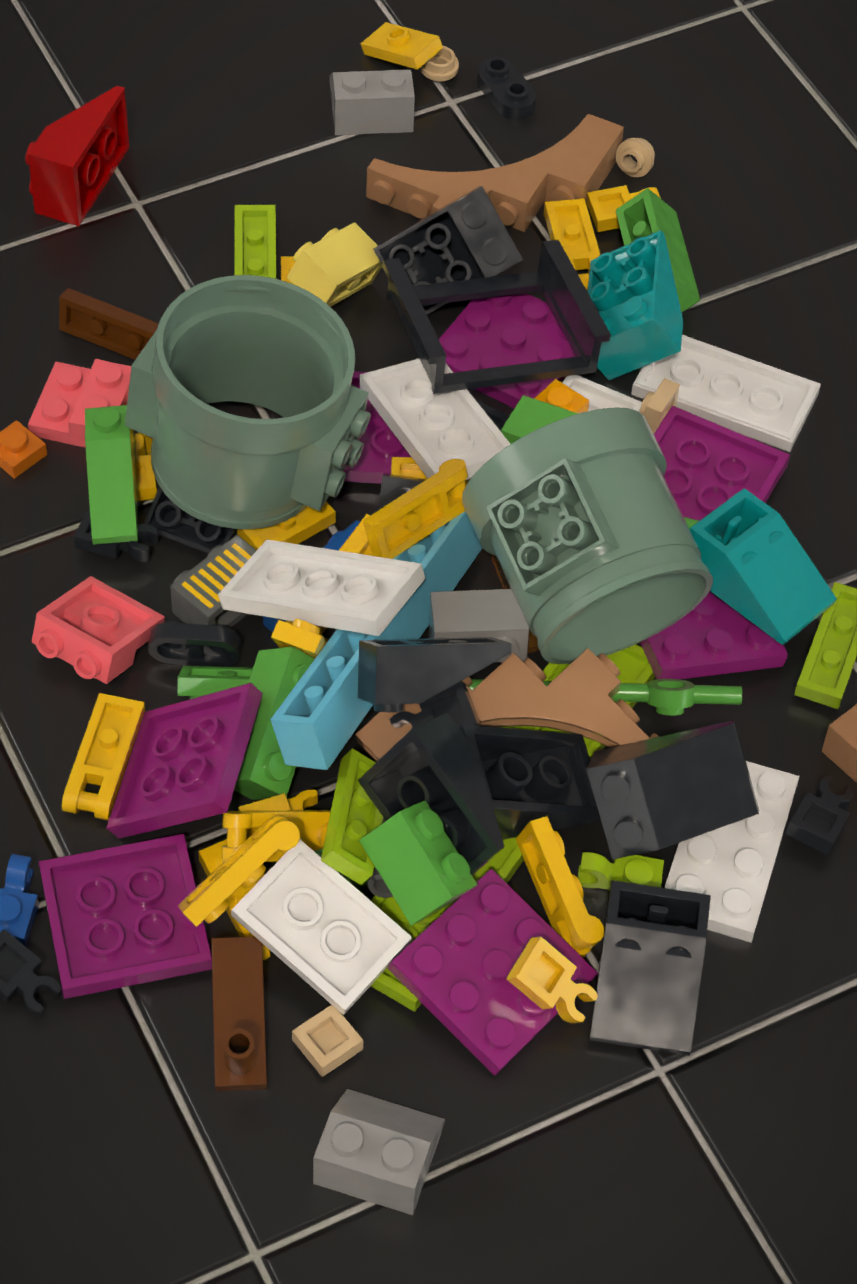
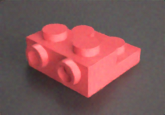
M99 359L94 360L91 369L55 362L29 420L28 430L38 438L85 447V409L127 405L131 366Z
M90 576L37 612L32 643L36 645L38 651L44 657H57L73 665L80 677L84 679L95 678L108 684L133 665L136 650L149 641L152 628L164 623L165 616Z

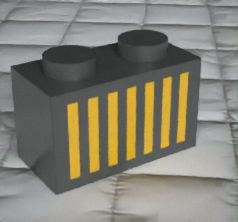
M238 535L224 545L216 546L211 550L206 559L193 569L182 572L173 584L170 585L172 613L185 624L210 626L213 624H223L230 628L248 614L223 609L218 594L252 557L256 550Z

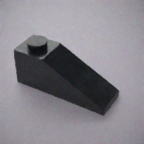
M493 637L359 640L358 698L374 704V710L378 712H402L403 704H421L510 654L512 643Z

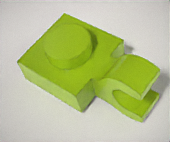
M584 852L582 853L577 878L584 888L610 890L612 880L661 888L664 860L632 855L614 859V862L610 863L602 855Z

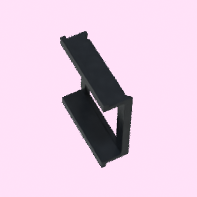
M559 240L543 241L537 272L412 286L399 258L383 260L382 268L389 280L386 300H392L432 384L431 390L433 394L594 373L597 369L601 343L610 341L611 334ZM542 291L577 356L444 374L447 355L429 321L423 305Z

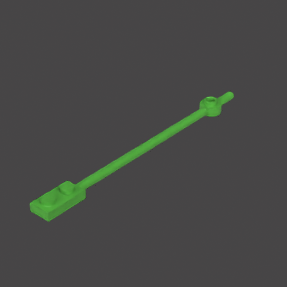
M183 666L178 676V696H190V699L247 684L253 668ZM471 679L473 682L469 686L471 691L484 679ZM656 679L648 682V684L621 683L620 691L612 700L614 702H618L620 699L624 702H647L649 705L656 707L657 713L674 716L683 714L684 708L691 707L694 704L741 705L742 686L694 685L689 681L680 679ZM543 681V683H544L546 686H548V685L552 682V681Z

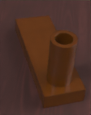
M67 288L59 296V330L136 360L159 323L70 288Z
M255 936L211 938L215 1091L267 1089L262 942Z

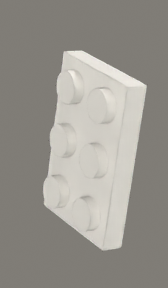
M300 839L298 844L291 850H288L231 911V916L343 1015L386 970L391 961L407 947L412 939L405 930L335 869L323 863L321 857Z

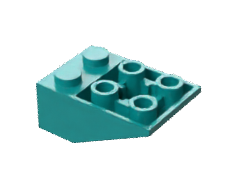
M660 230L646 237L637 238L628 245L612 252L603 253L596 259L591 260L587 292L611 334L610 341L601 343L597 368L604 376L611 380L680 352L683 318L663 231Z
M745 488L690 528V532L700 550L701 560L708 567L713 577V585L710 591L781 645L788 642L836 602L837 598L781 515Z

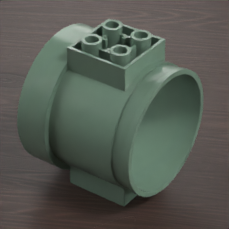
M253 275L226 276L208 280L188 289L179 295L166 309L157 330L131 366L125 426L153 438L151 465L155 479L165 495L180 509L199 520L220 527L257 529L284 522L297 515L306 506L320 511L329 495L334 498L337 497L345 481L346 473L344 470L347 465L355 467L364 447V443L358 440L363 436L371 416L370 413L365 411L369 392L351 385L355 367L353 340L344 322L328 304L309 291L286 281ZM224 401L250 403L272 410L284 418L255 419L241 417L218 410L208 404Z
M619 407L596 409L572 415L541 427L513 442L489 459L472 476L463 491L462 504L482 548L486 552L497 556L530 631L538 640V648L541 655L550 663L571 664L587 648L596 656L600 653L607 656L640 643L687 615L707 596L713 585V577L708 567L701 560L700 550L664 478L667 467L664 454L646 418L636 410Z

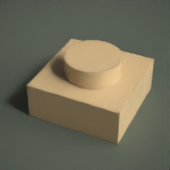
M666 378L663 379L655 393L649 391L646 394L640 407V413L646 418L653 434L672 405L676 407L680 384Z
M330 1005L292 1030V1041L322 1077L363 1050V1039L333 1005Z

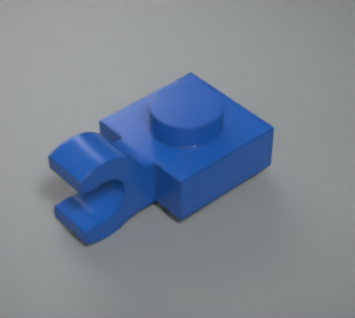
M12 854L7 866L4 889L0 888V932L5 929L26 947L38 910L39 900L37 895L28 893L34 875V869L29 868L32 860L31 857Z

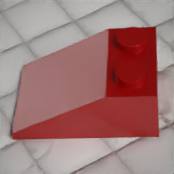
M116 86L46 126L37 141L30 143L25 161L30 169L31 181L29 192L33 195L36 214L80 226L129 149L124 87Z

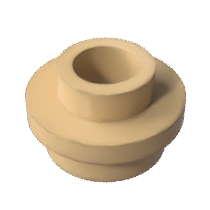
M443 46L420 70L428 79L442 82L456 76L459 70V62L455 57L454 51Z
M628 138L616 150L618 166L625 174L631 177L646 175L654 165V149L645 139ZM631 155L636 158L637 162L632 159Z

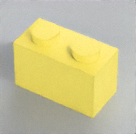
M355 222L341 230L333 228L317 243L307 242L298 249L293 256L295 264L287 278L294 285L309 291L331 307L372 284L382 268V264L373 250L378 245Z

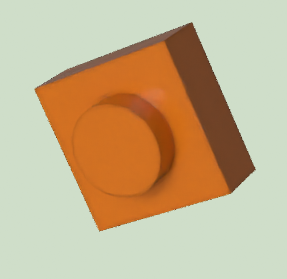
M17 420L0 432V467L14 479L47 455L46 443Z

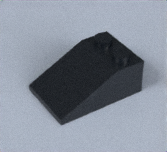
M448 713L412 728L357 780L386 821L399 811L426 800L431 810L441 819L444 831L456 851L467 861L471 875L476 873L505 847L476 751Z
M735 720L598 750L594 752L586 768L612 860L660 850L759 814L758 803Z
M466 724L459 728L476 751L503 840L518 837L530 821L546 816L553 830L601 821L586 770L590 757L582 734Z

